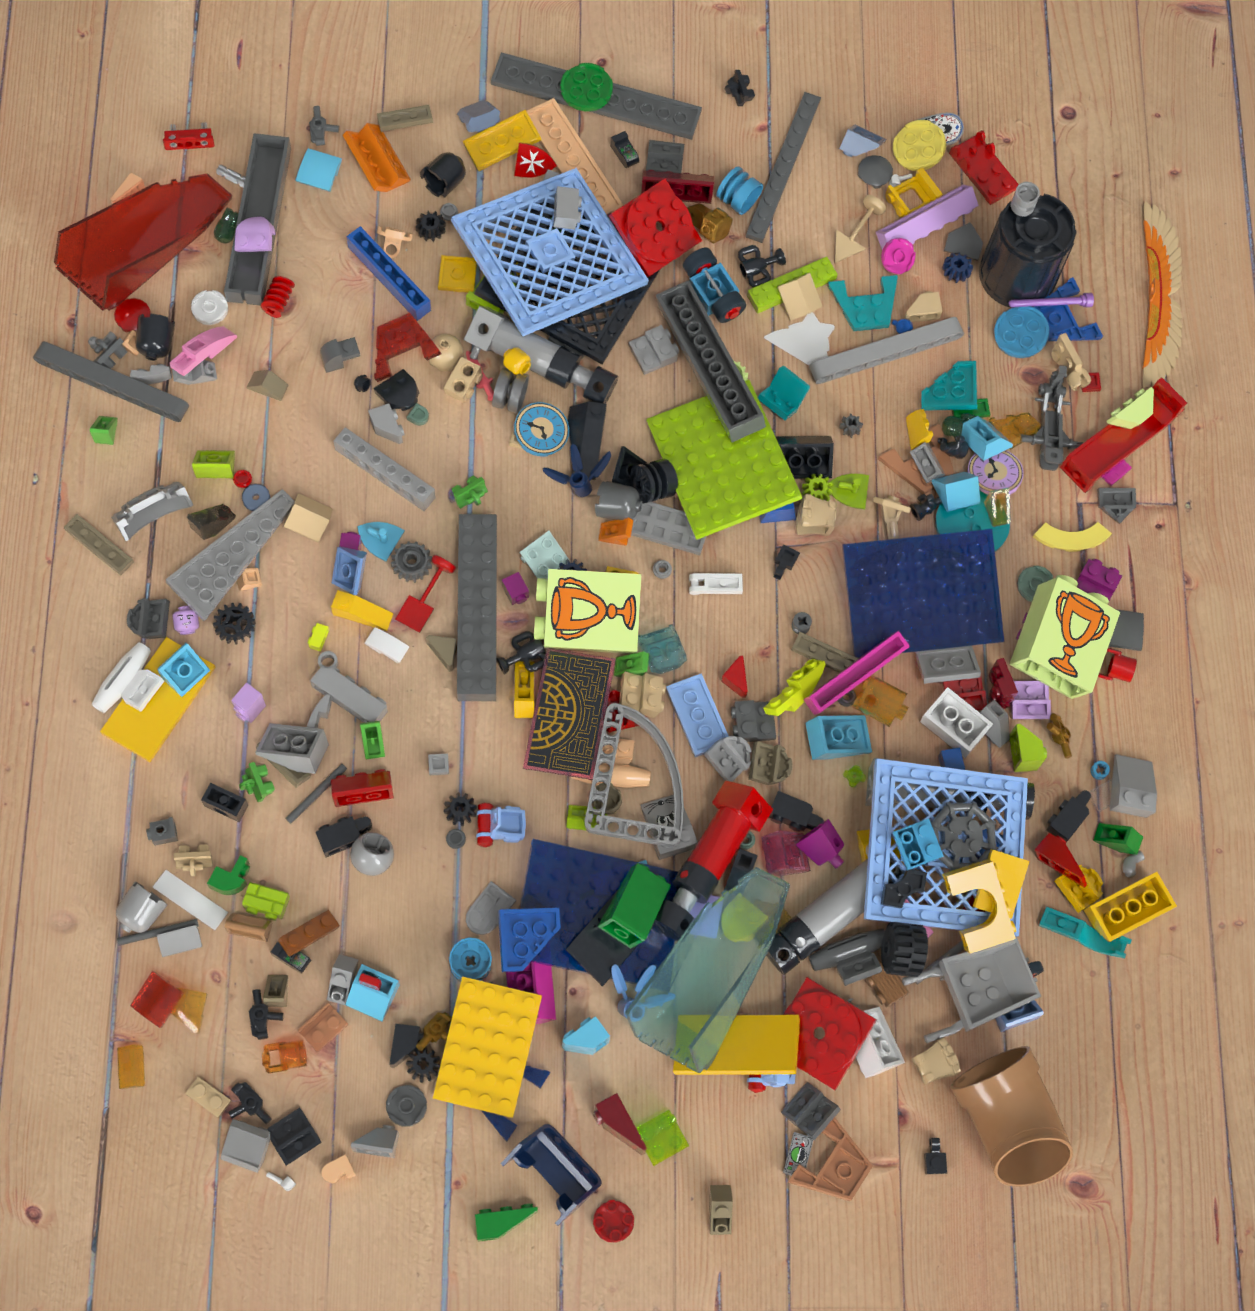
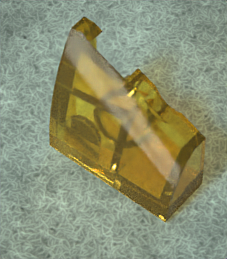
M167 985L163 1008L189 1027L194 1033L199 1034L208 994Z

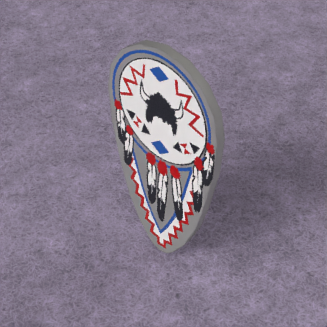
M946 112L918 119L931 121V123L942 129L946 139V146L956 143L964 132L962 119L954 113Z

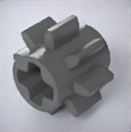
M850 413V416L847 418L843 416L839 428L843 429V435H848L852 438L855 434L860 435V428H862L863 423L859 422V416H852V413Z

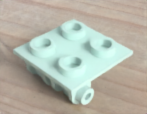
M549 530L519 552L522 562L528 564L537 578L547 579L548 569H560L559 564L563 563L566 565V560H569Z

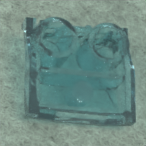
M673 624L642 636L638 635V643L642 651L649 653L648 665L651 672L663 674L679 668L687 660L686 653Z

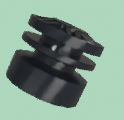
M664 458L634 466L630 472V485L638 491L640 501L645 504L674 496L678 488V478L673 465Z

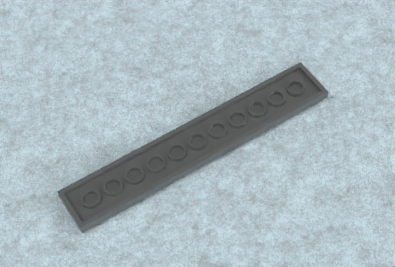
M501 52L491 79V85L545 100L554 98L557 103L569 106L564 101L560 90L562 76L567 70ZM613 83V93L609 102L598 110L588 112L692 140L702 107Z

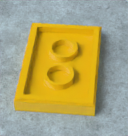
M990 849L988 860L996 863L999 869L997 877L999 883L1003 884L1005 894H1003L1004 901H1007L1011 911L1009 918L1012 919L1029 861ZM978 889L973 907L991 912L992 900L990 895L985 890Z

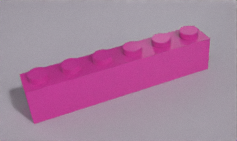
M899 631L891 634L804 698V702L814 715L821 713L910 646Z

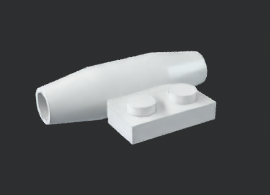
M138 642L120 659L98 690L92 702L93 707L105 713L122 697L126 704L141 712L164 682L162 677L148 669L142 670L151 653L147 646Z

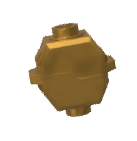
M701 203L687 207L693 226L700 229L699 233L714 244L723 240L729 234L733 218L728 216L724 210L719 207L711 210Z

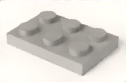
M972 645L916 651L915 657L924 684L980 678L981 676Z

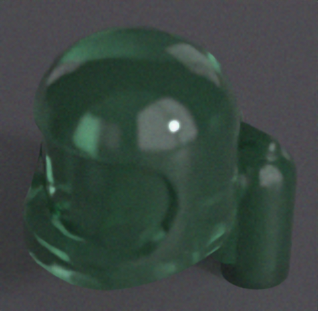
M226 208L214 229V237L217 241L226 244L233 240L238 212H233L232 209Z
M969 413L961 414L960 418L948 416L942 423V432L947 436L955 438V436L961 435L963 423L977 416Z

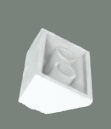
M948 687L920 721L953 749L960 748L964 758L970 754L993 725L992 722Z
M880 1007L864 1011L877 1019L856 1056L860 1070L865 1078L878 1075L905 1063Z

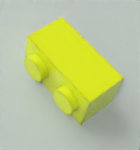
M317 623L312 629L313 634L312 637H309L308 644L310 649L321 652L329 633V627Z

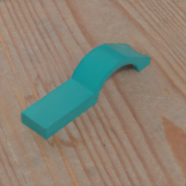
M1047 906L1039 924L1040 927L1076 940L1095 952L1124 959L1126 957V953H1124L1125 948L1132 941V939L1120 936L1108 942L1085 921Z

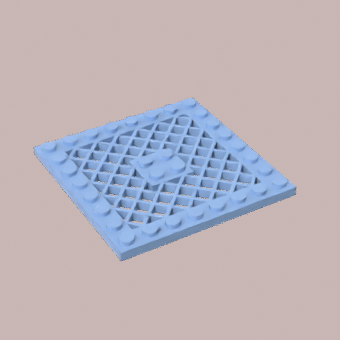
M577 168L451 217L452 224L522 336L638 289L649 282ZM557 186L579 189V196L582 197L581 207H578V212H581V220L575 230L557 229V227L551 230L554 224V209L546 207V203L554 205ZM531 209L540 211V216L530 213ZM543 212L553 215L552 220L542 217ZM515 215L524 217V222L514 219ZM531 219L537 221V225L535 226L527 223V220ZM502 221L508 223L509 227L506 228L500 226L499 222ZM540 223L549 225V230L539 227ZM580 224L590 227L589 231L579 229ZM512 225L521 227V232L512 230ZM484 227L494 230L493 234L483 232ZM524 229L533 231V236L523 233ZM496 231L506 234L505 238L496 236ZM564 231L574 233L573 238L563 235ZM510 235L518 238V241L514 242L508 240V236ZM580 235L586 237V241L584 242L576 239V236ZM521 239L526 240L525 245L520 244ZM588 240L599 241L598 246L588 243ZM493 241L503 244L502 248L492 246ZM573 245L582 247L583 251L580 252L572 249ZM505 246L515 248L514 253L504 250ZM522 250L528 253L525 257L517 254V251ZM585 250L595 251V256L585 253ZM598 253L607 255V260L597 257ZM502 256L511 258V263L502 261ZM575 257L580 258L579 262L574 261ZM582 259L591 261L592 265L582 264ZM514 260L523 262V267L514 265ZM597 263L605 266L604 270L595 268L594 264ZM526 265L536 266V270L527 269ZM567 265L577 268L576 273L566 270ZM607 267L616 269V274L607 272ZM579 269L589 272L588 277L578 274ZM511 270L521 273L520 277L510 275ZM551 272L561 274V278L558 279L550 276ZM523 274L533 277L532 282L522 279ZM591 274L602 276L601 280L590 278ZM563 277L573 278V283L564 281ZM535 279L546 281L545 285L535 283ZM576 280L586 282L585 287L575 284ZM548 282L558 285L557 290L547 287ZM520 285L530 287L529 292L520 290ZM560 287L569 288L570 293L559 291ZM532 289L542 291L541 296L531 293ZM544 294L555 295L554 300L545 298ZM529 299L539 302L538 307L528 304Z
M875 759L864 919L909 923L952 930H964L985 922L991 912L975 911L978 908L971 907L966 901L971 895L976 898V891L978 889L969 890L964 896L961 893L957 894L956 897L959 901L954 905L947 898L950 894L948 892L944 894L938 886L944 882L942 875L944 872L941 868H949L939 858L925 863V866L932 867L927 871L926 880L931 888L926 892L924 891V893H920L921 896L916 901L910 895L907 897L910 903H904L901 909L881 905L883 886L888 884V877L893 881L892 884H895L902 879L906 867L901 862L903 861L902 857L898 858L892 851L897 847L896 843L891 846V837L894 839L892 832L898 826H901V828L907 827L904 821L909 817L915 823L920 822L914 814L919 808L926 815L921 821L929 818L932 822L935 818L933 815L941 811L945 803H957L953 799L957 794L962 796L965 800L964 803H971L978 796L984 803L980 809L983 810L987 807L993 814L990 818L992 820L996 818L1002 825L995 830L996 840L1000 844L997 851L1000 852L1002 850V853L1023 859L1028 778ZM908 784L919 786L912 790ZM902 786L909 793L903 799L897 792ZM928 787H936L937 789L931 792ZM920 789L928 796L923 801L915 794ZM946 789H951V790H956V791H955L952 795H950L949 792H948ZM939 791L946 797V800L941 804L935 797ZM965 791L975 793L969 798ZM984 794H990L993 796L988 800ZM895 797L899 803L893 807ZM910 797H912V799L917 804V806L912 810L906 804V801ZM996 798L1002 804L999 810H996L991 804ZM929 800L936 806L932 812L924 805ZM900 806L907 812L902 819L895 811ZM955 811V814L958 813L961 817L966 816L964 811ZM1002 811H1004V819L1000 815ZM947 815V817L941 822V825H942V826H943L945 823L949 822L950 818L948 817V815ZM893 817L897 821V823L894 826H892ZM1002 830H1003V839H1002L1001 836L999 835V833H1000ZM938 831L939 845H942V832ZM962 832L961 835H958V838L962 839V842L965 843L967 836ZM983 836V842L988 843V838L985 839ZM946 849L942 850L952 860V853ZM979 851L975 854L977 859L981 857ZM890 857H891V858L893 859L894 863L889 867V862H890ZM968 857L959 858V863H970ZM921 865L915 867L919 871L926 872ZM896 866L903 872L899 878H896L891 871ZM935 870L941 877L936 883L929 876ZM1022 887L1013 917L1010 919L1016 927L1015 937H1019ZM933 890L940 897L935 903L928 896ZM924 899L928 905H920L918 903ZM943 901L948 908L937 906ZM961 904H963L964 907H965L967 910L956 909V908H957L958 906H960Z

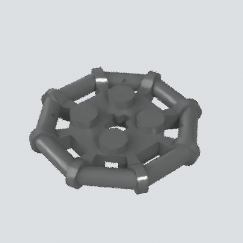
M974 801L971 803L947 802L944 804V808L933 819L931 825L938 843V831L942 832L943 844L940 845L941 851L946 849L952 853V860L943 851L944 857L939 858L949 868V871L988 859L990 849L998 850V847H996L995 820H992ZM955 811H966V816L956 817ZM973 814H975L984 824L979 825L978 821L973 820ZM948 815L950 818L949 823L946 826H942L941 822ZM987 829L988 843L983 842L982 830ZM962 832L967 836L965 843L962 842V839L958 838V835H961ZM981 848L986 850L979 859L976 858L975 854ZM959 858H969L970 863H959Z

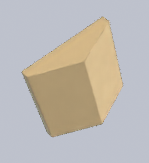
M810 273L777 286L789 320L805 316L822 307Z

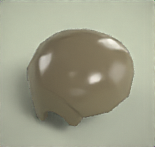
M601 783L595 788L598 791H603L607 786L605 783ZM612 783L610 785L605 814H613L619 810L622 804L621 792ZM596 800L593 802L597 810L603 807L601 801Z

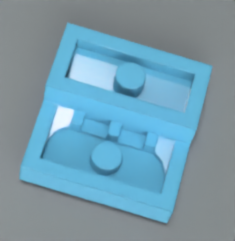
M308 148L295 181L331 192L342 158Z

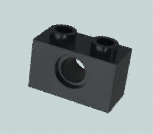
M212 783L209 784L201 799L204 807L237 822L241 821L249 806L245 798Z

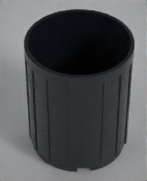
M1044 193L1043 196H1039L1033 212L1028 216L1015 214L1011 209V201L1001 211L979 266L981 284L987 294L996 302L1010 307L1009 301L1043 299L1053 293L1073 248L1077 233L1074 217L1062 201Z

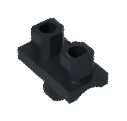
M735 70L734 76L727 81L728 85L724 89L727 94H732V97H735L737 106H743L746 101L753 100L755 93L753 89H747L750 83L749 76L742 75L740 70Z

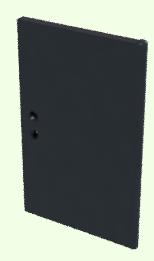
M618 890L565 949L602 987L612 977V966L616 964L620 967L638 946L636 945L630 949L598 927L599 919L600 921L602 920Z

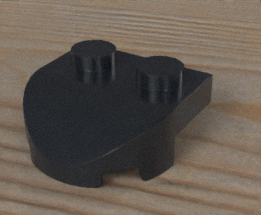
M404 369L373 388L375 394L385 404H390L391 409H401L402 411L412 408L418 402L417 397L420 394L415 380Z

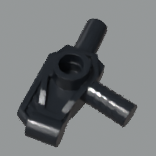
M255 989L252 990L254 1005L249 1010L252 1036L258 1038V1040L267 1039L268 1020L283 1021L284 1013L269 1012L268 1005L262 1004L261 990Z
M238 1082L231 1088L232 1092L242 1103L228 1111L231 1119L246 1111L250 1116L256 1114L265 1124L272 1120L262 1109V1098L246 1082Z

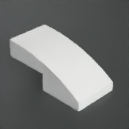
M376 627L373 628L364 644L379 654L383 653L396 663H400L409 648L405 643Z

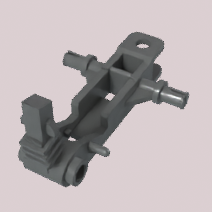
M1060 365L1057 371L1052 372L1049 383L1039 385L1038 394L1041 395V398H1035V401L1041 402V429L1036 434H1032V436L1021 434L1020 438L1021 442H1028L1031 445L1040 444V467L1044 470H1057L1058 464H1061L1063 461V447L1071 450L1083 444V442L1069 439L1063 431L1061 406L1070 405V402L1062 401L1066 395V387H1063L1062 383L1064 382V377H1067V366ZM1048 402L1055 403V411L1047 410L1049 408Z

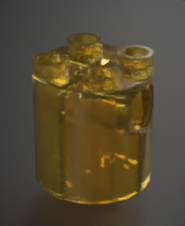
M874 675L869 676L861 688L864 692L860 691L853 703V706L856 707L855 709L890 727L895 717L902 721L909 708L902 704L908 693Z

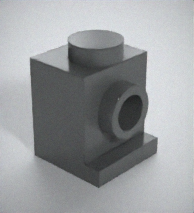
M173 817L149 823L150 828L146 829L148 840H152L154 846L178 841L176 823ZM164 828L162 833L157 832L158 829Z

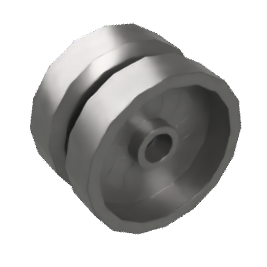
M503 368L495 386L492 406L503 409L507 404L508 411L518 414L526 396L529 375L517 374L514 378V374L511 371Z

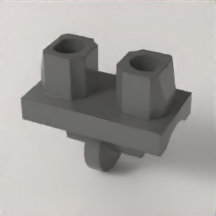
M109 338L103 341L97 339L95 341L97 347L94 351L97 354L101 351L103 352L93 362L111 369L116 363L109 356L114 353L121 359L128 352L122 345L124 341L121 338L115 339L109 346H107L111 342Z

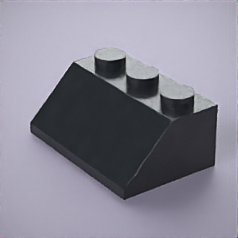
M776 436L794 479H811L812 474H815L816 478L819 477V474H822V478H832L834 443L831 436Z

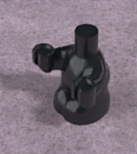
M961 435L955 436V441L947 443L946 438H938V443L941 444L940 450L947 453V455L963 459L968 453V443L964 441L965 437Z
M921 494L918 496L920 503H913L910 505V508L916 520L921 521L925 515L931 514L942 501L939 497L934 499L932 494L927 496Z

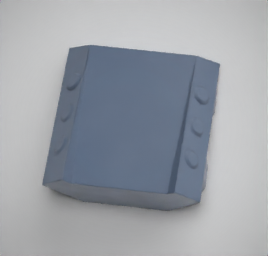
M485 100L461 108L457 113L460 121L465 123L468 132H479L496 125L500 121V111Z

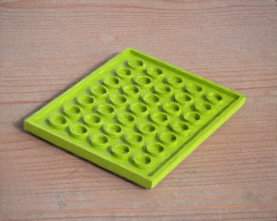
M750 379L746 380L745 383L764 416L766 427L737 441L731 442L707 396L646 419L662 459L669 460L676 471L678 478L676 493L696 540L802 499L801 492Z

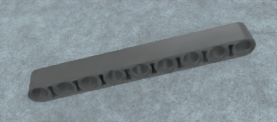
M43 341L33 356L37 363L175 422H181L189 408V404L176 396Z

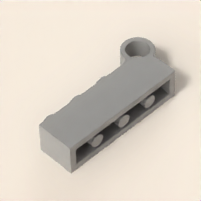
M325 651L321 653L318 657L320 669L310 680L311 686L324 696L330 694L334 703L363 723L381 721L388 712L386 702L380 697L375 698L370 695L371 692L364 686H357L355 681L348 675L345 677L341 675L339 669H337V656L333 652ZM326 658L334 660L333 665L329 667L322 665V662Z

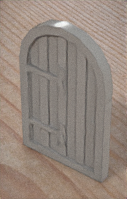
M491 881L473 905L470 906L466 914L468 928L477 935L490 933L499 924L498 910L510 909L516 902V899Z

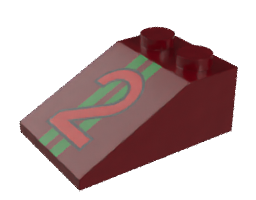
M617 1093L595 1105L593 1117L598 1126L602 1124L606 1131L640 1155L646 1153L647 1147Z

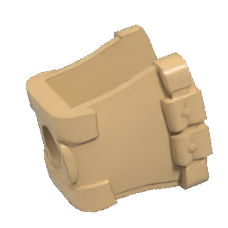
M805 494L803 502L800 503L797 511V535L820 534L829 536L835 527L837 504L833 501L828 502L818 499L811 494Z
M944 1037L939 1039L931 1048L912 1059L925 1085L942 1078L954 1077L961 1072L959 1061L951 1045Z

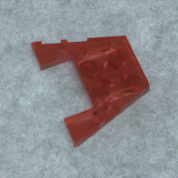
M407 313L377 327V359H375L376 373H374V379L377 382L392 376L388 362L389 359L421 346L424 358L427 361L442 354L411 313Z

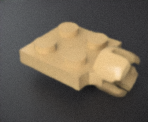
M1067 334L1059 335L1052 350V358L1059 366H1067L1066 380L1073 391H1077L1078 386L1084 388L1089 385L1091 377L1087 370L1082 368L1083 363Z

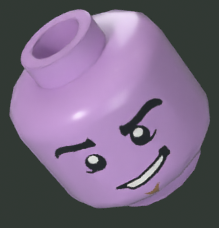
M189 606L178 607L179 611L173 613L174 630L180 632V635L195 633V630L199 628L198 615Z

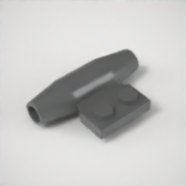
M884 928L857 933L833 942L811 954L809 960L813 970L818 971L837 967L838 974L845 986L882 972V967L873 952L882 946Z

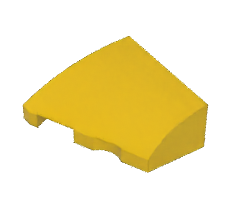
M924 409L910 413L906 417L912 451L924 442L929 443L933 437V432L928 431L929 421L926 418Z

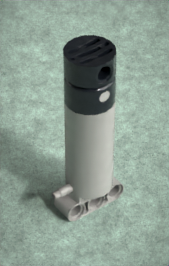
M868 844L867 847H866V855H867V857H868L869 844ZM890 857V863L893 864L894 861H893V859ZM868 859L777 930L778 933L775 931L759 944L765 955L781 974L785 975L800 961L807 958L864 912ZM898 866L891 870L896 878L903 874ZM888 877V884H892L893 881Z

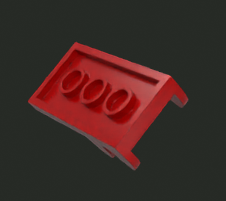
M981 130L963 143L951 147L949 154L989 205H992L1016 191L1019 184L995 155L994 143L986 144L985 132Z

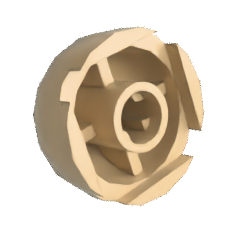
M450 334L435 336L427 348V358L430 365L438 368L439 371L454 370L460 358L464 356L460 340Z

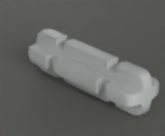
M224 165L218 166L216 170L218 175L225 176L227 180L244 187L245 176L241 177V174L229 168L227 169Z

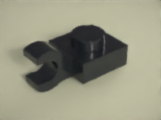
M783 544L774 562L778 564V567L773 577L781 580L786 568L792 570L800 552Z
M940 1138L929 1139L930 1153L924 1154L925 1174H947L946 1152L940 1153Z

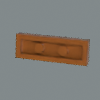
M328 909L281 936L278 942L290 957L337 930L340 925Z

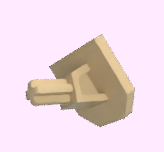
M891 495L884 499L874 496L873 502L883 505L888 539H899L897 521H899L901 511L910 513L911 508L902 505L899 502L900 498Z

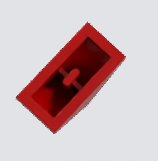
M742 655L723 674L721 682L740 697L746 698L748 689L744 657Z

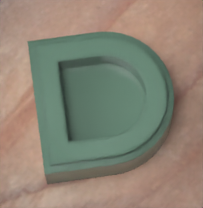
M416 403L408 414L407 420L418 426L424 425L429 420L428 410Z

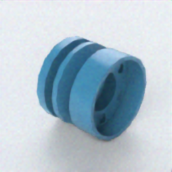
M738 166L732 169L723 179L716 196L723 200L725 204L731 203V208L738 214L743 215L755 204L761 195L763 184L754 177L748 179L749 174L743 172L744 170Z
M469 937L460 940L453 946L450 952L449 964L452 974L459 981H461L462 976L482 981L491 970V952L483 941ZM468 958L471 960L472 958H474L475 965L467 966L466 959Z

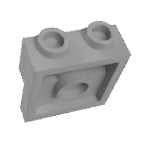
M662 325L646 331L644 336L628 343L644 375L677 362L679 349L675 343H671L670 332L668 329H664Z

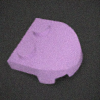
M251 217L243 220L236 228L235 251H272V235H275L274 226L264 217Z

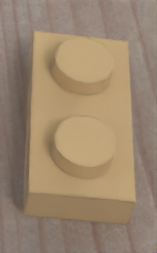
M199 1077L196 1078L185 1093L218 1118L221 1117L232 1102Z

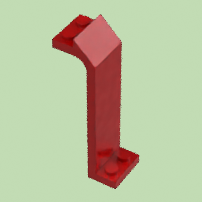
M1162 377L1152 387L1154 389L1153 414L1132 429L1108 424L1068 454L1060 468L1084 493L1088 492L1099 478L1164 430L1185 410L1184 407L1187 405V402Z

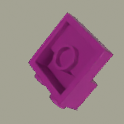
M1088 559L1077 579V588L1086 593L1101 594L1110 601L1122 575L1119 574L1120 572L1116 568L1110 567L1108 569L1102 566L1103 563L1098 559Z

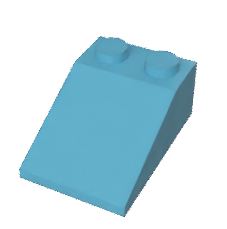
M865 715L817 716L805 723L812 760L835 759L872 753Z

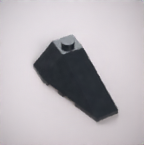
M590 401L570 406L568 415L570 443L577 446L583 469L580 472L585 473L588 478L591 475L590 472L599 462L607 404Z

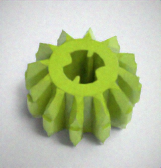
M812 474L811 479L806 478V483L802 484V489L804 490L802 495L811 494L818 499L829 501V495H833V490L831 489L833 483H828V477L822 479V474H819L818 478H816L815 474Z

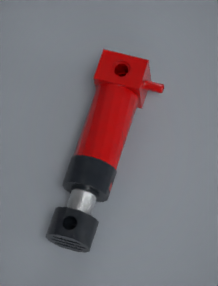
M725 780L712 803L718 811L689 858L684 862L672 881L674 887L678 890L673 900L663 901L652 925L663 935L675 941H682L695 921L694 917L690 914L696 902L707 903L750 830L760 832L773 808L754 787Z

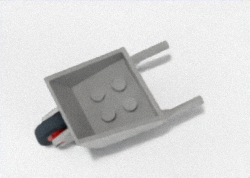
M1016 938L971 954L965 952L942 959L939 962L940 968L922 971L918 977L902 978V983L906 986L930 977H940V981L945 980L961 1019L951 1027L924 1035L925 1042L929 1043L956 1034L963 1027L966 1032L1041 997L1035 983L1038 980L1034 976L1044 971L1042 963L1040 961L1027 963L1030 962L1029 958H1025L1019 941Z

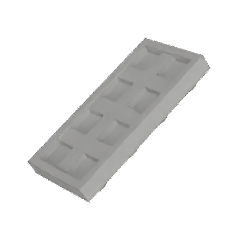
M653 502L642 503L641 511L632 519L634 520L632 536L696 555L701 554L706 536L696 540L685 512Z

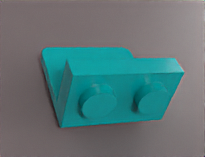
M781 366L770 386L759 394L758 399L786 421L797 412L810 386L786 366Z

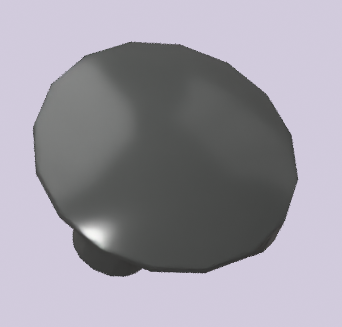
M868 156L859 164L858 177L875 189L881 188L893 176L891 163L881 156Z

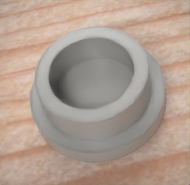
M446 203L442 206L440 215L442 214L444 220L451 221V217L458 214V209L454 204Z

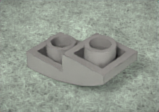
M158 364L151 365L150 371L144 369L131 370L130 377L149 385L171 379L172 373L170 367Z

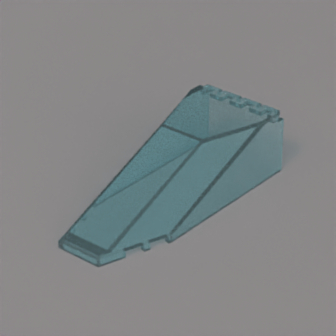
M757 867L738 880L739 884L731 890L721 892L722 896L712 904L709 902L705 904L625 1012L634 1036L639 1038V1041L650 1047L654 1045L653 1048L666 1056L670 1055L671 1059L682 1065L687 1063L686 1067L697 1073H701L703 1069L707 1070L714 1061L774 940L790 888L788 882Z

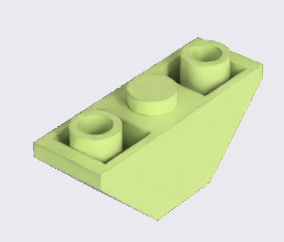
M1152 387L1147 390L1140 389L1134 394V399L1129 398L1122 404L1123 408L1118 407L1110 413L1112 417L1107 420V423L1132 429L1144 422L1153 414L1154 389Z

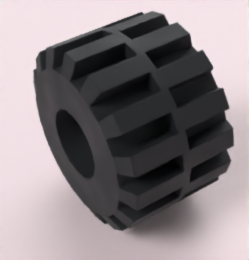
M890 922L885 929L881 946V960L886 974L918 977L924 970L928 955V937L925 927L917 924Z

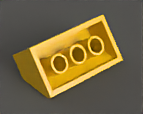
M1155 872L1089 906L1084 912L1093 928L1108 942H1111L1172 910L1177 905L1158 872Z

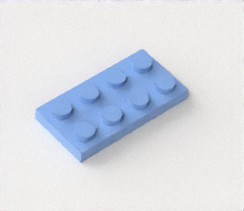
M702 673L666 686V691L694 757L703 755L716 741L729 736Z

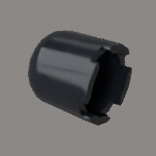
M450 152L440 154L420 172L421 179L424 178L427 182L425 187L436 197L442 195L444 198L462 182L466 175L463 160Z
M141 314L138 317L135 341L137 351L146 356V359L152 361L167 356L171 350L175 321L169 322L168 317L150 314V317H144V314Z

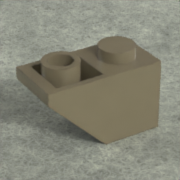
M710 1185V1235L731 1234L733 1207L731 1185Z

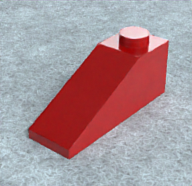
M1048 833L1035 848L1037 859L1085 888L1087 886L1085 876L1067 847L1065 840L1060 836Z

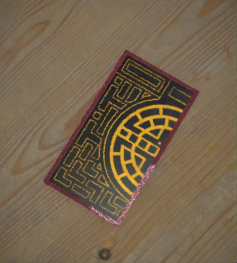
M547 648L523 769L593 780L615 668V658Z

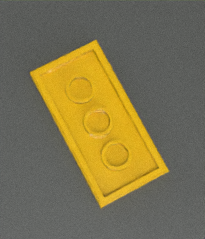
M525 109L463 140V144L479 172L517 153L519 142L533 145L542 139Z

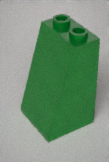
M639 863L630 868L598 925L600 929L630 949L646 940L670 888V884L666 882L665 878L655 875L649 871L650 869L647 866Z

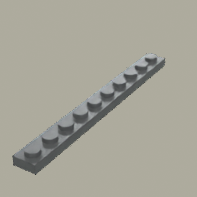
M804 92L746 233V238L763 243L821 97Z

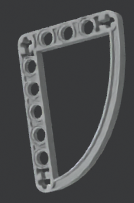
M617 703L610 704L606 709L585 817V828L592 834L675 847L681 841L684 804L680 773L673 752L663 734L646 716L628 706ZM616 709L619 714L616 715L615 722H612V713L610 712ZM623 717L641 726L653 738L664 756L674 794L673 827L605 816ZM614 727L617 733L610 736L606 733V729ZM610 745L614 750L611 754H605L602 751L603 747ZM606 763L610 766V770L603 773L599 770V766ZM598 782H604L607 787L603 791H598L595 785ZM596 800L603 803V807L599 810L592 808V803ZM593 814L597 815L596 822L599 824L595 825V828H591V824H589V822L593 821ZM612 822L619 825V829L615 832H611L607 828ZM630 826H636L639 831L636 835H630L627 829ZM655 829L658 832V836L651 839L647 836V831ZM661 831H664L665 836H670L671 833H674L677 838L669 841V837L663 836V840H660Z

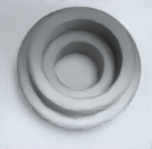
M665 560L657 561L653 566L654 575L660 579L669 577L672 572L670 563ZM664 568L666 571L660 572L659 569Z

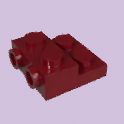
M1000 658L996 660L989 672V680L994 684L989 691V699L991 702L995 700L1003 709L1010 707L1018 691L1005 659Z

